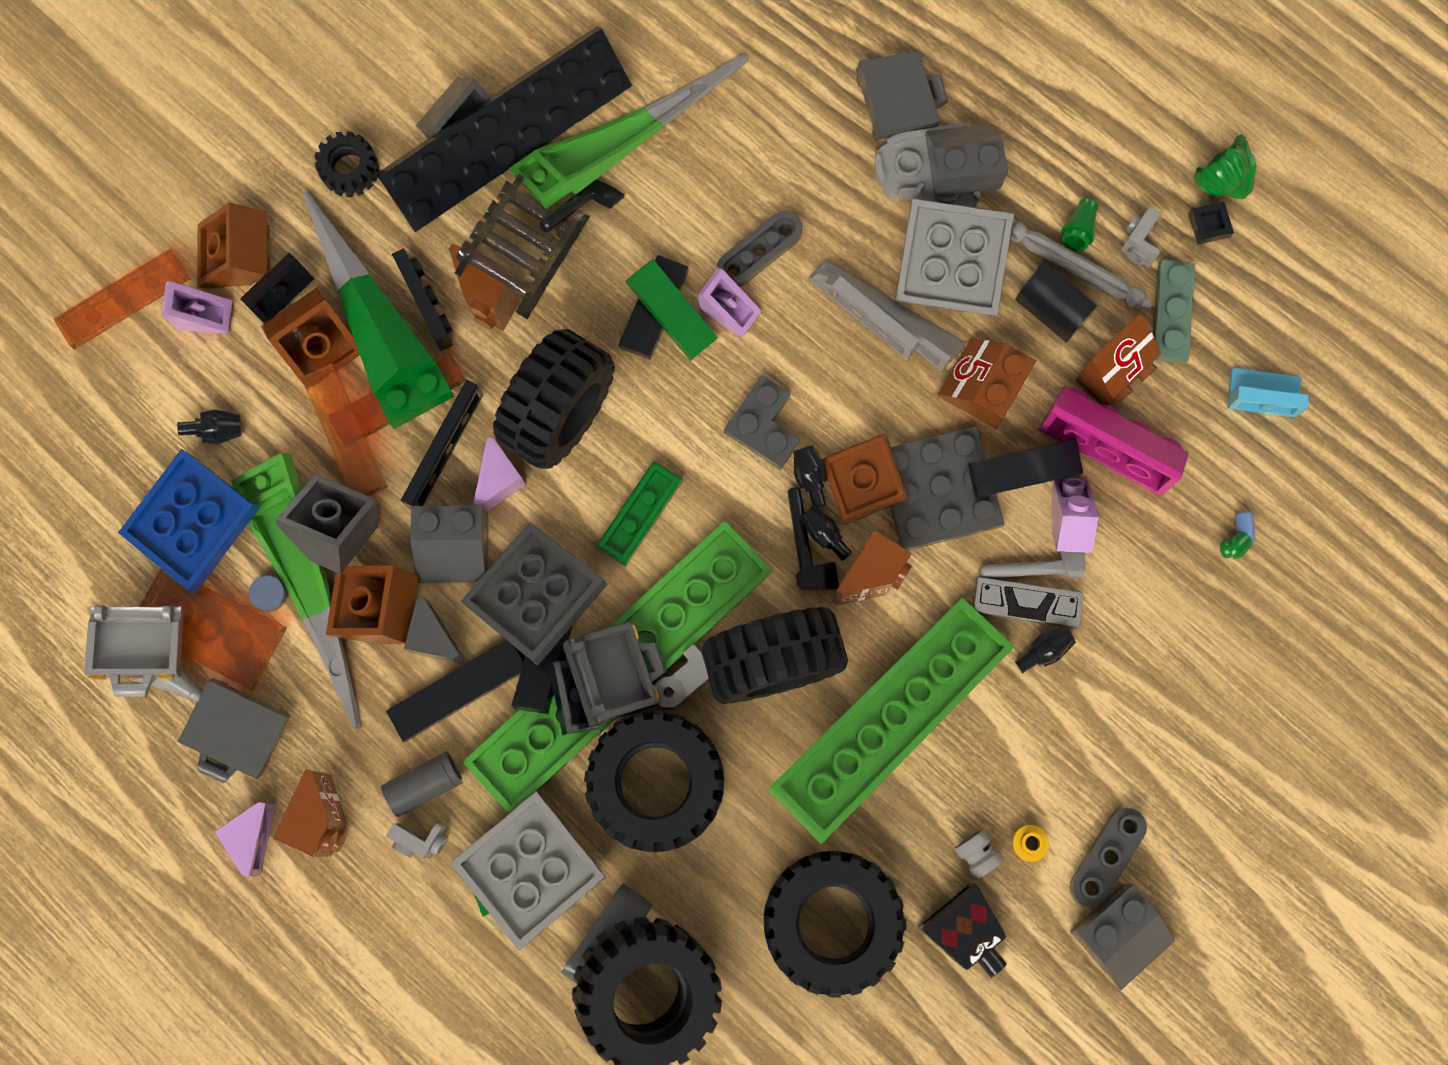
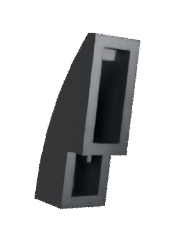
M1077 439L1060 441L968 463L975 497L1005 492L1083 473Z

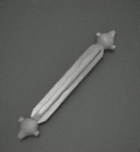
M1015 222L1012 224L1010 241H1022L1024 246L1031 252L1115 298L1125 299L1131 308L1151 307L1152 303L1146 298V293L1141 288L1131 289L1124 279L1038 232L1027 231L1023 223Z

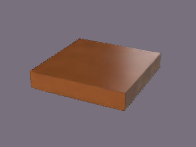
M884 433L822 459L826 467L827 480L843 524L847 525L910 499L889 440Z

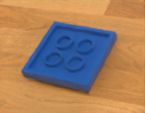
M181 449L118 533L185 589L196 593L259 510V507L190 453Z

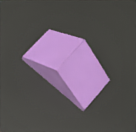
M722 268L716 269L698 294L700 312L739 337H743L761 312V309Z
M167 281L161 315L178 331L226 334L229 330L233 301Z
M489 437L486 439L473 505H482L486 512L526 486L495 439Z
M258 802L215 832L243 876L252 877L260 876L276 804Z

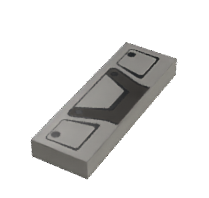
M978 577L976 579L973 608L981 615L1060 627L1066 625L1067 628L1078 629L1080 627L1083 593Z

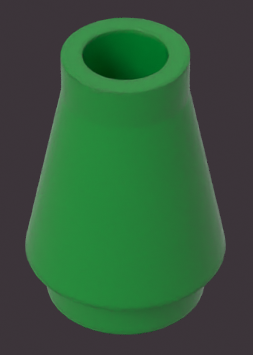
M1088 198L1079 201L1077 208L1061 230L1062 242L1066 247L1082 251L1094 242L1096 215L1099 208L1096 201Z

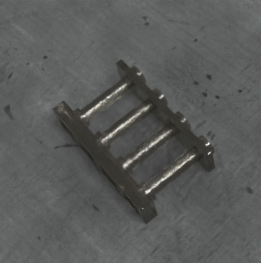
M519 174L512 184L508 181L505 182L497 196L500 202L498 203L494 200L491 202L483 216L487 221L485 223L481 220L478 221L469 237L473 240L472 243L465 240L455 256V259L460 261L454 274L461 277L469 264L485 272L518 293L517 297L522 299L516 313L528 319L590 216L578 209L572 220L566 218L553 229L556 231L555 235L560 240L554 237L552 240L506 212L509 205L513 204L538 221H541L551 213L518 192L525 179L524 176ZM499 223L544 251L543 255L548 259L544 260L540 257L538 260L495 234L492 230ZM484 243L529 270L531 272L530 276L535 278L534 281L528 278L526 281L478 251Z

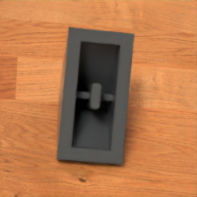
M423 596L418 598L415 603L404 649L413 654L455 663L464 661L465 658L431 603Z

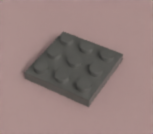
M976 426L891 447L910 498L907 501L890 507L901 547L908 551L1001 528L1005 525L996 493L981 497L974 496L968 463L986 459Z
M530 522L465 595L461 602L538 666L608 584L598 574Z

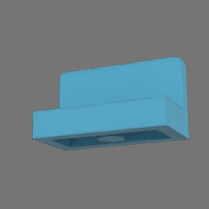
M1234 368L1230 372L1227 409L1296 418L1308 408L1309 395L1300 394L1301 378L1299 376Z

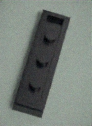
M466 379L400 500L407 508L411 509V506H423L483 397L476 383Z
M506 640L391 707L386 712L401 740L407 742L519 676L524 661L517 649Z

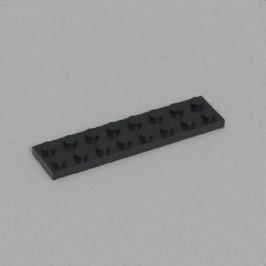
M596 26L376 173V176L412 230L417 232L509 170L510 167L534 150L543 147L626 91L632 84L603 29Z

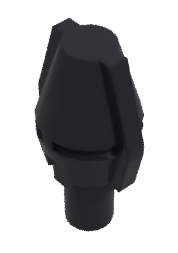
M220 410L200 413V418H195V421L177 422L178 436L196 435L197 438L202 437L203 443L221 444L242 436L240 415Z
M813 445L794 451V476L800 489L805 488V491L809 492L812 505L816 507L826 505L822 490L824 488L823 482L827 481L824 462Z
M814 505L802 514L800 518L812 539L821 547H826L828 550L832 549L841 561L845 560L852 553L849 547L841 540L843 536L840 534V529L831 517Z
M1066 625L1042 633L1031 643L1032 647L1028 649L1029 653L1015 661V664L1022 674L1035 665L1041 666L1043 664L1046 667L1059 661L1076 643L1075 638Z

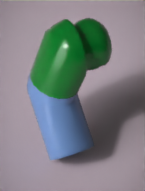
M1245 512L1235 515L1236 534L1231 540L1226 539L1220 543V552L1224 558H1242L1254 545L1253 513Z

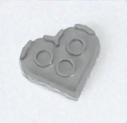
M968 122L902 132L889 137L876 154L874 167L875 177L884 194L891 199H918L976 208L981 191L935 196L925 137L926 131L967 127Z

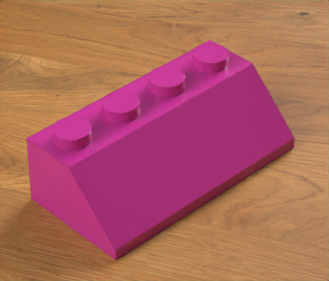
M1065 386L1062 388L1039 428V431L1059 442L1077 439L1080 453L1160 496L1181 479L1189 452L1181 449L1182 446L1177 441L1168 437L1161 438L1151 433L1147 425L1139 421H1129L1119 416V412L1115 408L1106 404L1099 405L1089 400L1088 395L1077 388L1069 389Z

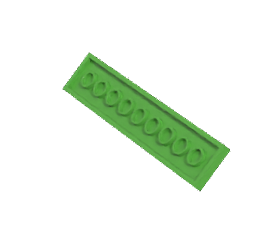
M724 521L608 628L631 622L636 627L639 636L638 643L658 644L666 670L668 671L684 656L683 653L693 644L696 645L764 582L773 573V570ZM643 652L642 655H643V658H644V661H645V664H646L648 673H652V670H651L650 664H649V662H648L646 653ZM660 675V676L657 677L655 680H653V681H652V685H653L662 675ZM553 696L549 714L518 710L473 751L463 763L507 813L510 814L532 794L538 792L615 719L600 723L601 727L596 730L562 735L555 696Z

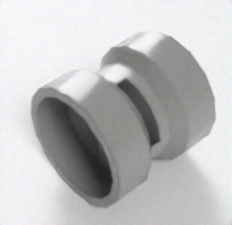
M984 829L974 833L954 848L959 858L965 859L969 864V872L975 880L985 876L1005 860L999 850H995L990 846V837Z

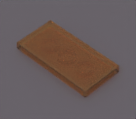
M162 569L159 570L139 606L163 607L164 605H172L173 607H181L184 610L181 655L251 690H254L287 629L286 626L205 586H201L196 593L190 592Z

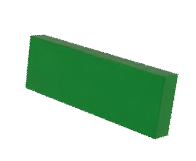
M653 259L625 281L690 361L718 338Z
M653 461L596 545L597 549L626 567L682 484V478Z

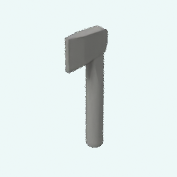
M1058 551L1060 560L982 565L980 567V576L993 579L1065 574L1069 578H1081L1085 572V552Z

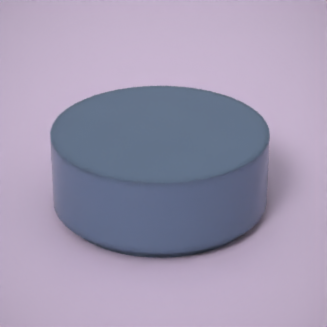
M269 575L257 578L249 589L251 603L256 608L266 612L279 609L287 598V590L282 581Z

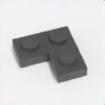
M762 375L725 427L724 433L781 470L800 443L799 438L773 422L789 400L791 393Z

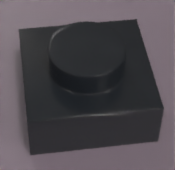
M1225 202L1193 208L1188 214L1198 245L1230 238L1234 233Z

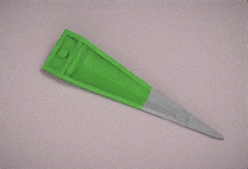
M742 54L697 81L644 108L590 131L538 148L509 169L514 178L546 210L559 202L567 194L572 193L576 195L746 64L748 62L747 55Z
M280 453L231 480L232 486L259 507V510L248 525L296 606L329 673L351 726L354 729L361 728V721L341 638L326 635L332 597L325 567L309 561L276 525L277 517L304 487L300 485L292 455L290 453Z

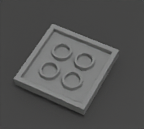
M912 199L895 302L996 317L1014 214Z
M538 792L532 794L450 863L518 950L524 948L606 878L604 873Z

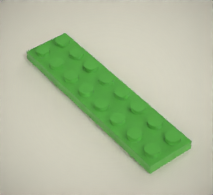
M962 597L770 786L768 791L822 844L988 675L1014 646Z

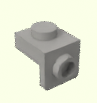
M1150 206L1143 217L1138 214L1135 215L1126 229L1130 236L1121 249L1130 261L1150 268L1160 253L1158 248L1144 240L1161 215L1159 211Z
M393 823L386 837L395 841L392 848L401 854L411 858L414 853L423 859H429L432 854L437 856L444 848L448 840V836L445 835L448 826L443 823H436L426 839L402 824Z

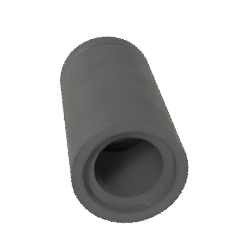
M446 751L381 785V789L389 808L396 817H399L463 784V780L453 758Z

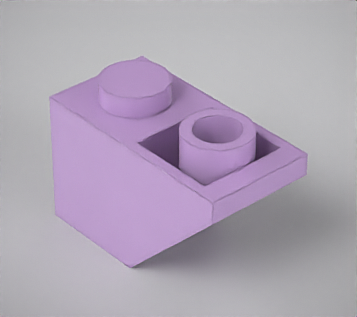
M1078 477L1053 480L1052 534L1056 551L1092 553L1099 517L1088 480Z

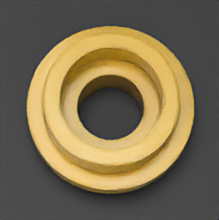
M1025 825L1019 828L1013 836V850L1024 861H1039L1046 856L1049 850V838L1046 832L1038 826ZM1029 836H1033L1038 842L1037 848L1033 851L1029 850L1025 845V841Z

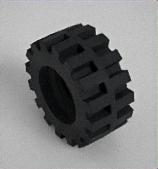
M341 131L336 132L335 138H332L331 135L326 137L327 143L321 142L318 148L321 152H315L317 162H314L318 175L331 192L334 191L336 195L342 196L345 193L347 197H353V192H356L358 196L364 194L362 191L364 188L370 190L373 187L371 180L377 181L376 172H379V164L369 142L365 141L363 136L359 134L355 136L350 131H347L346 136ZM346 155H356L360 158V163L354 171L348 174L335 172L334 167L340 158Z

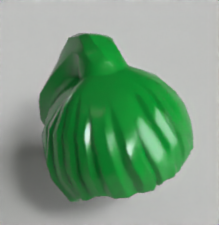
M1243 134L1236 136L1232 145L1222 153L1217 154L1207 167H1197L1194 181L1199 189L1212 196L1228 195L1235 199H1245L1252 192L1256 161L1246 137Z

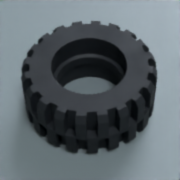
M569 329L555 330L552 334L546 335L540 344L537 343L532 349L531 354L525 357L520 364L519 370L511 378L509 387L502 395L501 404L495 413L496 420L493 422V433L497 442L537 468L550 469L553 465H558L562 458L567 457L571 453L572 448L580 442L583 434L591 426V422L599 413L601 405L607 397L609 386L614 378L612 375L615 372L614 362L610 354Z
M828 607L793 610L732 627V629L717 633L716 636L708 638L704 641L701 650L713 697L720 704L744 702L800 688L843 672L848 663L836 615Z
M665 711L632 714L633 717L626 720L621 719L614 723V727L607 733L604 732L598 739L600 742L595 750H591L588 757L590 761L588 770L585 771L584 782H586L587 792H585L587 804H590L593 812L592 815L596 822L605 830L604 832L626 847L644 852H665L678 849L703 834L717 815L724 795L725 782L721 759L711 739L708 738L699 726L689 722L685 717L677 714H667ZM654 747L664 748L677 754L685 763L690 779L689 790L683 803L673 812L659 817L646 816L635 811L626 801L621 787L622 773L628 761L638 752Z
M841 851L817 852L805 856L787 867L773 884L763 914L766 943L780 971L791 982L803 987L807 992L816 995H828L832 998H841V995L851 994V996L863 993V989L869 986L874 987L881 982L880 978L887 971L891 972L896 963L894 961L898 953H902L905 943L903 935L904 931H907L906 919L903 914V908L905 907L890 877H887L880 867L862 858V856ZM826 887L845 888L853 892L866 908L869 922L866 938L855 952L846 957L836 959L822 957L814 953L802 939L799 929V915L802 906L813 893Z
M638 917L634 919V925L628 926L625 921L614 924L616 932L609 936L605 931L596 937L599 943L594 950L587 947L582 954V958L585 961L583 967H576L573 978L577 986L572 988V1001L576 1006L574 1012L590 1045L594 1046L597 1054L606 1062L612 1060L614 1065H669L677 1061L679 1065H682L690 1060L687 1054L695 1048L699 1052L705 1046L706 1042L703 1039L705 1033L712 1034L716 1028L717 1021L713 1018V1013H720L722 1000L717 995V992L722 990L719 976L714 972L716 966L694 937L690 936L679 925L672 926L667 920L656 918L654 922H650L646 917ZM657 963L670 966L678 976V991L669 1010L660 1018L646 1024H629L621 1021L614 1011L613 1004L616 991L623 979L633 970L647 964Z

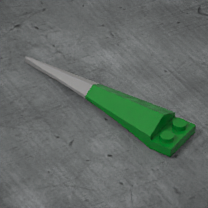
M304 191L305 201L373 394L379 402L389 424L395 429L455 397L434 359L310 194Z

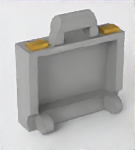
M95 605V607H90L84 674L90 680H106V678H110L115 697H146L154 678L174 679V677H180L184 610L181 607H173L172 605H164L163 607H105L104 605ZM120 678H143V682H120Z

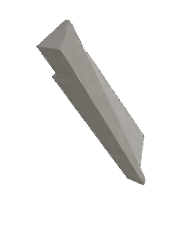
M824 261L808 278L810 282L907 361L917 352L939 371L943 372L965 347L964 341L828 261Z

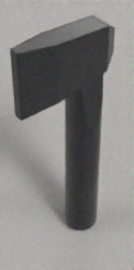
M596 179L542 219L539 227L543 232H550L591 199L611 209L625 195L616 188Z
M797 487L790 488L787 494L800 571L795 575L797 586L802 590L838 589L839 582L835 561L813 566L808 531L800 518L804 513L801 490Z

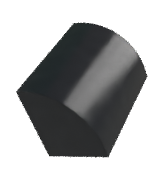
M1043 262L1015 299L1066 343L1086 323L1097 307L1093 301L1046 262Z

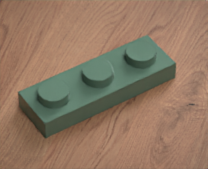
M1161 260L1158 264L1153 337L1161 354L1155 361L1185 364L1189 360L1195 263Z

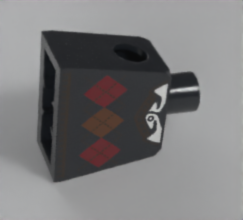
M969 883L918 926L922 933L965 970L970 969L978 962L988 976L992 978L1007 966L1006 961L995 949L1006 938V935L981 890L975 883Z

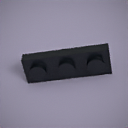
M404 248L392 253L439 349L443 351L453 346L448 334L454 331L445 313L438 316L434 306L439 304V301L431 285L423 286L420 277L424 276L425 273L417 257L415 256L410 259Z

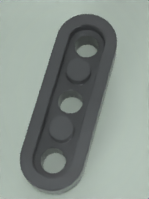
M790 211L776 213L719 259L717 268H722L727 274L729 270L737 269L740 272L738 276L733 277L729 274L728 276L739 287L744 286L798 243L802 235V222L800 218ZM783 228H787L791 231V233L787 236L781 235L779 231ZM760 248L766 253L762 256H757L754 254V251Z
M1122 808L1110 815L1070 881V893L1077 903L1083 906L1095 907L1107 899L1146 834V820L1139 811L1132 808ZM1127 819L1131 820L1134 824V830L1131 833H1127L1123 828V823ZM1108 850L1113 851L1115 854V861L1112 864H1108L1104 859V854ZM1089 881H1093L1097 887L1093 895H1089L1085 891V885Z

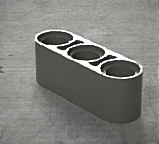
M623 883L561 973L576 983L573 978L576 967H583L585 961L582 958V954L587 947L594 950L599 943L596 937L603 931L608 936L616 932L614 924L625 921L628 926L634 925V919L645 917L653 904Z

